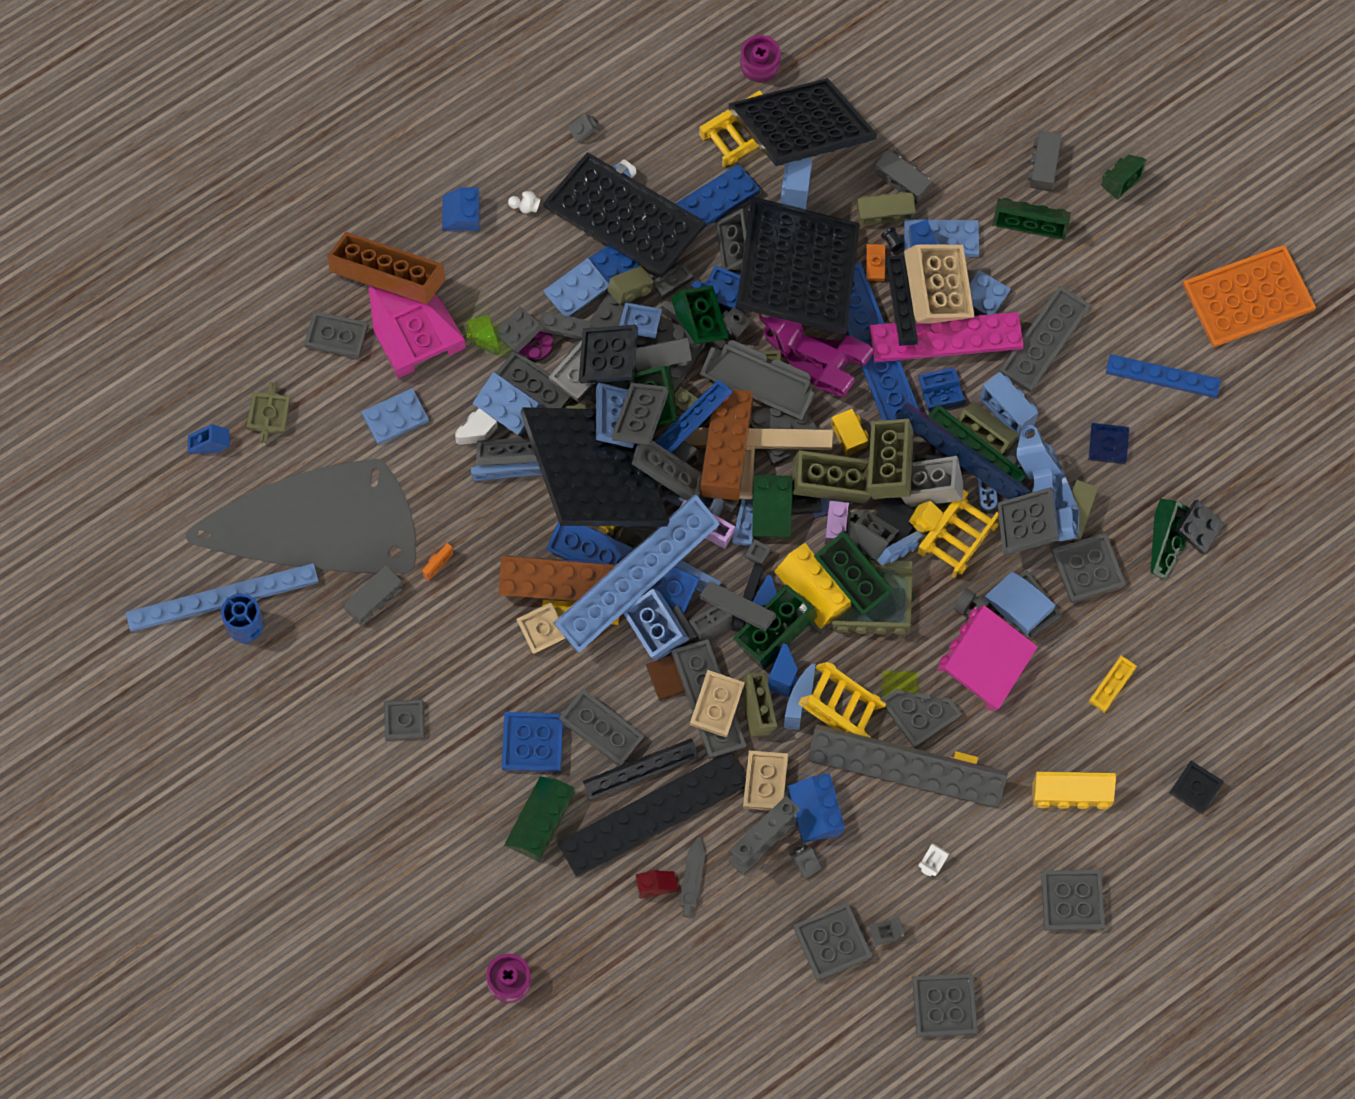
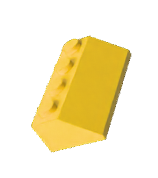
M806 543L789 553L774 571L784 585L790 586L814 607L817 617L813 622H815L819 629L851 609L850 599L815 559L814 553Z
M1036 772L1032 782L1033 805H1038L1039 808L1058 806V808L1066 809L1069 806H1077L1079 809H1087L1089 806H1094L1097 809H1108L1112 807L1114 802L1116 773Z

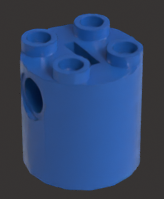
M243 593L234 594L223 603L221 617L225 629L232 639L246 644L261 634L264 628L263 616L257 601L253 597Z

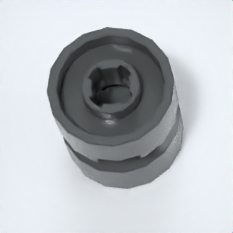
M966 588L958 599L954 610L962 615L968 614V618H970L969 614L972 611L970 608L973 603L977 604L976 607L985 605L988 608L990 602L982 597L977 598L976 593Z

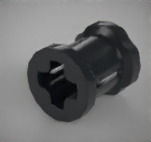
M891 227L881 234L882 239H885L890 246L889 250L891 252L897 251L905 243L898 237L895 227Z

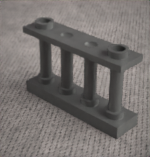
M785 796L730 849L734 856L729 860V863L744 875L797 823L794 815L800 811V808Z

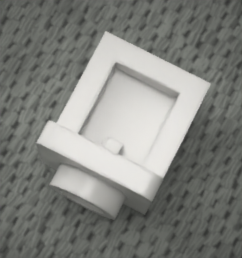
M932 843L918 866L922 868L921 871L924 874L936 876L950 853Z

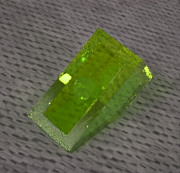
M489 315L467 320L465 332L467 338H471L473 345L492 354L500 355L499 345Z

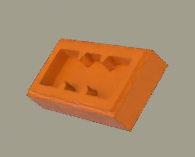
M867 244L866 278L868 281H885V245Z
M446 543L437 554L434 553L430 557L429 563L422 570L423 577L429 581L453 555L451 545Z

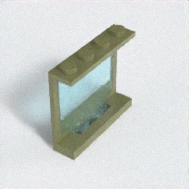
M870 560L894 590L865 615H862L851 602V609L832 621L833 631L842 634L848 633V631H856L858 634L875 632L879 635H884L887 632H892L896 635L910 633L912 561H894L882 566L877 560Z

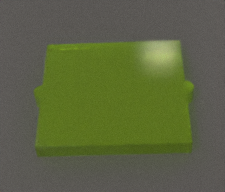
M882 672V699L896 689L913 694L917 693L919 688L917 685V672Z

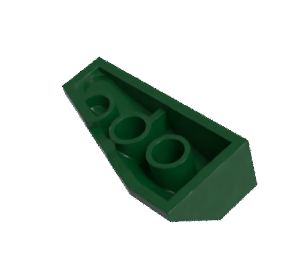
M1160 498L1154 515L1150 573L1166 579L1176 562L1177 554L1180 550L1183 551L1186 546L1184 544L1186 540L1175 530L1189 507L1178 501Z

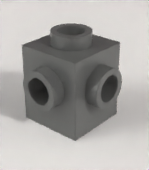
M735 307L730 312L726 310L722 315L727 334L734 341L737 340L751 322L743 312Z

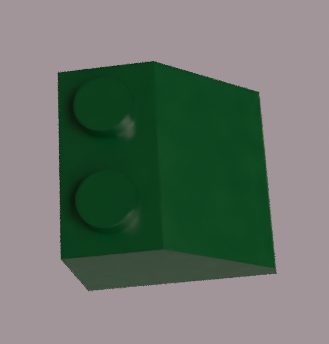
M1129 154L1124 159L1120 158L1112 170L1108 169L1103 174L1101 186L1118 200L1142 177L1147 160L1143 157Z

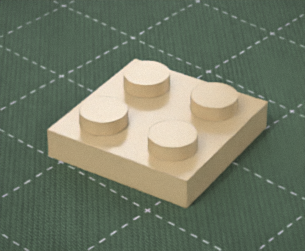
M552 603L517 619L533 654L566 639L553 624L559 617Z

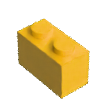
M853 409L831 417V426L846 456L867 448L869 440L867 431L863 430L860 425L861 419L859 415L855 414Z

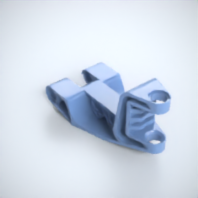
M1028 425L1021 432L1017 447V459L1029 480H1034L1032 493L1051 487L1054 490L1060 539L1058 541L1078 538L1079 508L1057 455L1050 444L1044 443L1038 429L1033 425ZM1035 431V435L1028 439V433Z

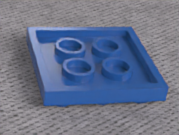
M504 712L502 770L561 772L563 724L558 719L562 714Z

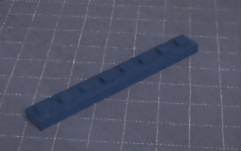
M910 403L904 404L896 419H909L914 432L948 457L957 456L959 465L1009 500L1028 494L1030 490Z

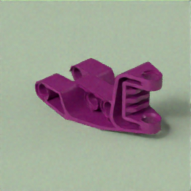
M758 313L760 321L766 325L764 328L766 340L776 350H780V354L793 367L809 373L811 384L829 393L845 397L855 380L850 374L844 372L843 369L847 363L865 366L874 353L871 346L851 336L846 335L844 339L839 341L811 337L803 334L804 328L800 323L771 316L765 318L762 314ZM769 331L773 332V337L768 336Z

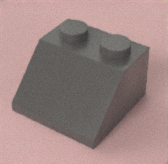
M867 510L854 524L861 551L866 553V556L870 559L878 560L884 550L892 544L899 532L898 529Z

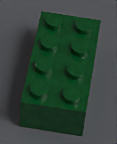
M845 530L814 555L815 559L862 615H865L894 590Z

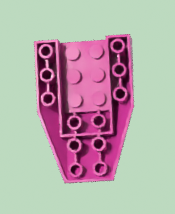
M368 285L374 333L397 379L414 372V365L445 351L450 356L466 348L464 337L443 302L436 295L432 297L428 304H424Z

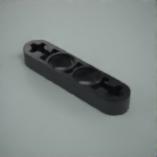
M755 562L743 598L751 602L754 600L764 565ZM736 617L732 631L739 632L745 626L746 621Z

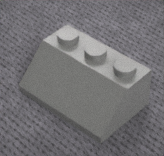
M953 456L912 462L910 497H901L906 505L912 508L928 501L939 504L962 500L963 479L958 457Z

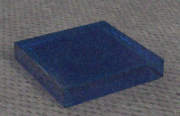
M1092 423L1088 460L1126 464L1129 427Z

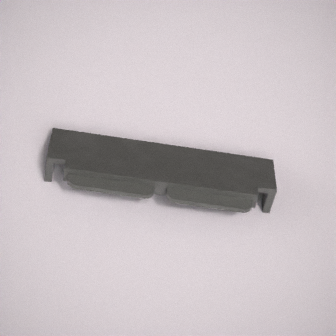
M734 340L725 344L723 350L711 347L700 375L715 382L719 379L731 389L753 391V399L800 420L804 419L817 393L808 389L812 383L809 373L777 359L773 360L770 364L766 362V354Z

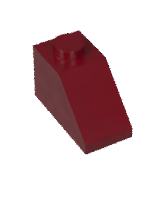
M654 870L636 874L639 899L678 891L674 871Z

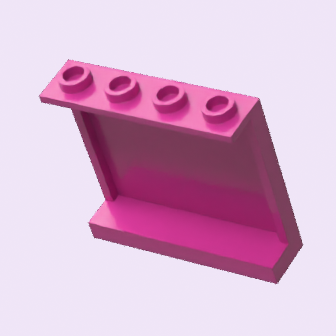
M983 605L972 609L968 622L964 623L959 629V636L950 643V650L940 659V665L937 670L947 672L986 702L985 707L993 711L1000 708L1038 646Z

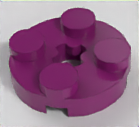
M539 331L519 351L520 354L530 361L544 360L552 352L553 338L551 333ZM531 340H538L539 345L530 346Z

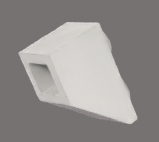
M479 408L476 412H472L469 415L468 422L464 426H460L455 433L456 443L463 445L488 440L498 429L497 421Z

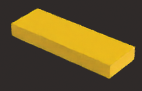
M1121 655L1092 695L1089 703L1105 713L1135 671L1137 665Z

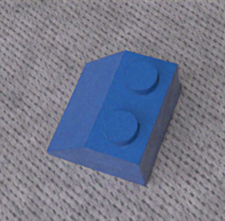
M460 187L443 195L442 231H479V187Z
M783 643L769 675L768 686L770 691L789 698L799 676H797L798 668L787 644Z

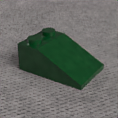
M713 285L683 289L671 297L676 316L695 344L728 339Z
M663 365L635 373L634 380H629L630 385L631 383L668 387L669 393L657 426L675 422L678 418L674 384L669 366Z
M754 475L752 537L791 538L792 476Z

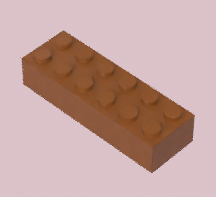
M349 232L343 234L327 256L329 269L332 273L424 304L429 303L445 281L442 263Z
M731 389L733 393L711 413L701 479V497L739 500L753 407V391Z
M502 555L498 595L578 601L617 564Z

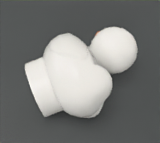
M532 191L523 192L522 200L517 196L509 198L508 205L513 210L520 208L521 212L525 214L531 211L536 213L540 203V198H537Z

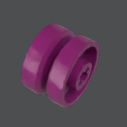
M755 35L748 38L741 48L740 67L742 73L754 82H767L773 79L780 67L781 53L779 45L771 37L765 35Z
M503 954L493 959L488 966L486 978L488 989L493 997L501 1002L513 1003L526 996L530 990L531 976L529 967L524 959L514 954Z

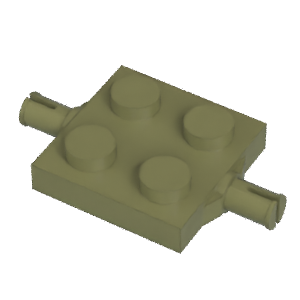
M273 382L269 383L268 392H252L247 430L261 432L259 442L262 444L263 442L264 444L268 443L269 433L285 434L291 399L290 396H282L276 393V382L274 384Z

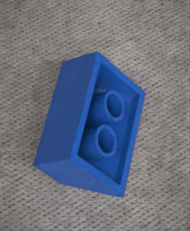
M830 773L812 776L787 787L790 800L800 808L795 818L802 843L837 837L845 830Z

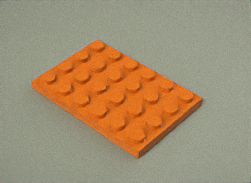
M1285 244L1190 278L1182 283L1213 348L1313 312L1316 309Z

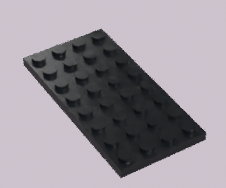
M589 152L583 156L543 202L544 208L661 278L706 226V221L628 175L616 171V168Z

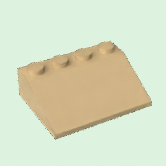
M915 245L904 251L915 324L938 323L974 317L963 245Z

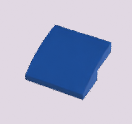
M955 367L918 375L928 413L932 412L938 404L944 409L965 405V399Z

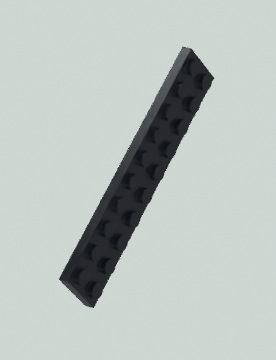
M731 752L721 755L557 842V845L575 877L578 878L744 789L746 778Z

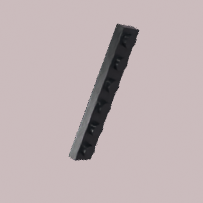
M904 255L888 256L885 262L899 346L918 345Z
M690 738L583 780V784L589 800H593L697 759L699 756L694 741Z

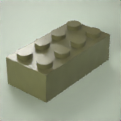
M909 419L871 422L868 490L873 499L910 497L914 430Z
M799 450L793 458L792 494L866 504L871 497L868 490L869 460Z

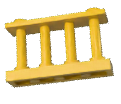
M759 90L758 92L754 93L753 95L749 96L748 98L755 97V96H759V95H763V94H762V92ZM729 109L699 127V136L702 140L711 138L724 154L722 157V166L724 168L728 165H734L739 158L759 147L753 138L748 142L744 141L732 125L737 119ZM723 128L727 129L739 145L733 151L728 149L717 134Z
M964 489L963 499L953 501L949 505L934 530L930 531L919 545L917 552L922 557L927 552L929 554L933 553L955 569L952 574L954 578L958 574L962 575L968 567L966 563L989 532L991 530L995 531L1000 524L998 512H996L993 518H990L969 504L967 500L968 492ZM959 509H965L987 524V526L980 533L959 519L956 513ZM949 523L951 525L955 524L976 538V541L971 547L967 546L946 532L947 529L945 528ZM938 538L945 539L964 552V557L960 562L936 547L935 541Z
M825 662L816 665L815 669L823 674L813 695L801 697L798 705L833 729L871 738V736L865 733L864 729L873 710L884 708L886 703L881 701L879 696L871 694L837 670L834 664ZM830 678L837 683V686L828 705H825L821 702L820 696ZM845 689L852 696L843 716L835 712V707ZM858 700H861L867 707L858 726H855L851 723L850 717Z

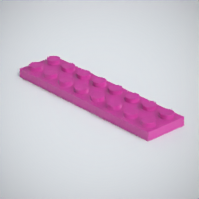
M1018 312L979 315L969 319L938 323L915 324L918 345L899 346L895 323L869 326L871 346L874 350V362L1023 349Z

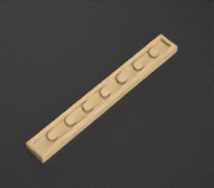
M696 428L685 441L695 448H706L709 428ZM749 429L747 446L755 447V449L832 450L833 430Z

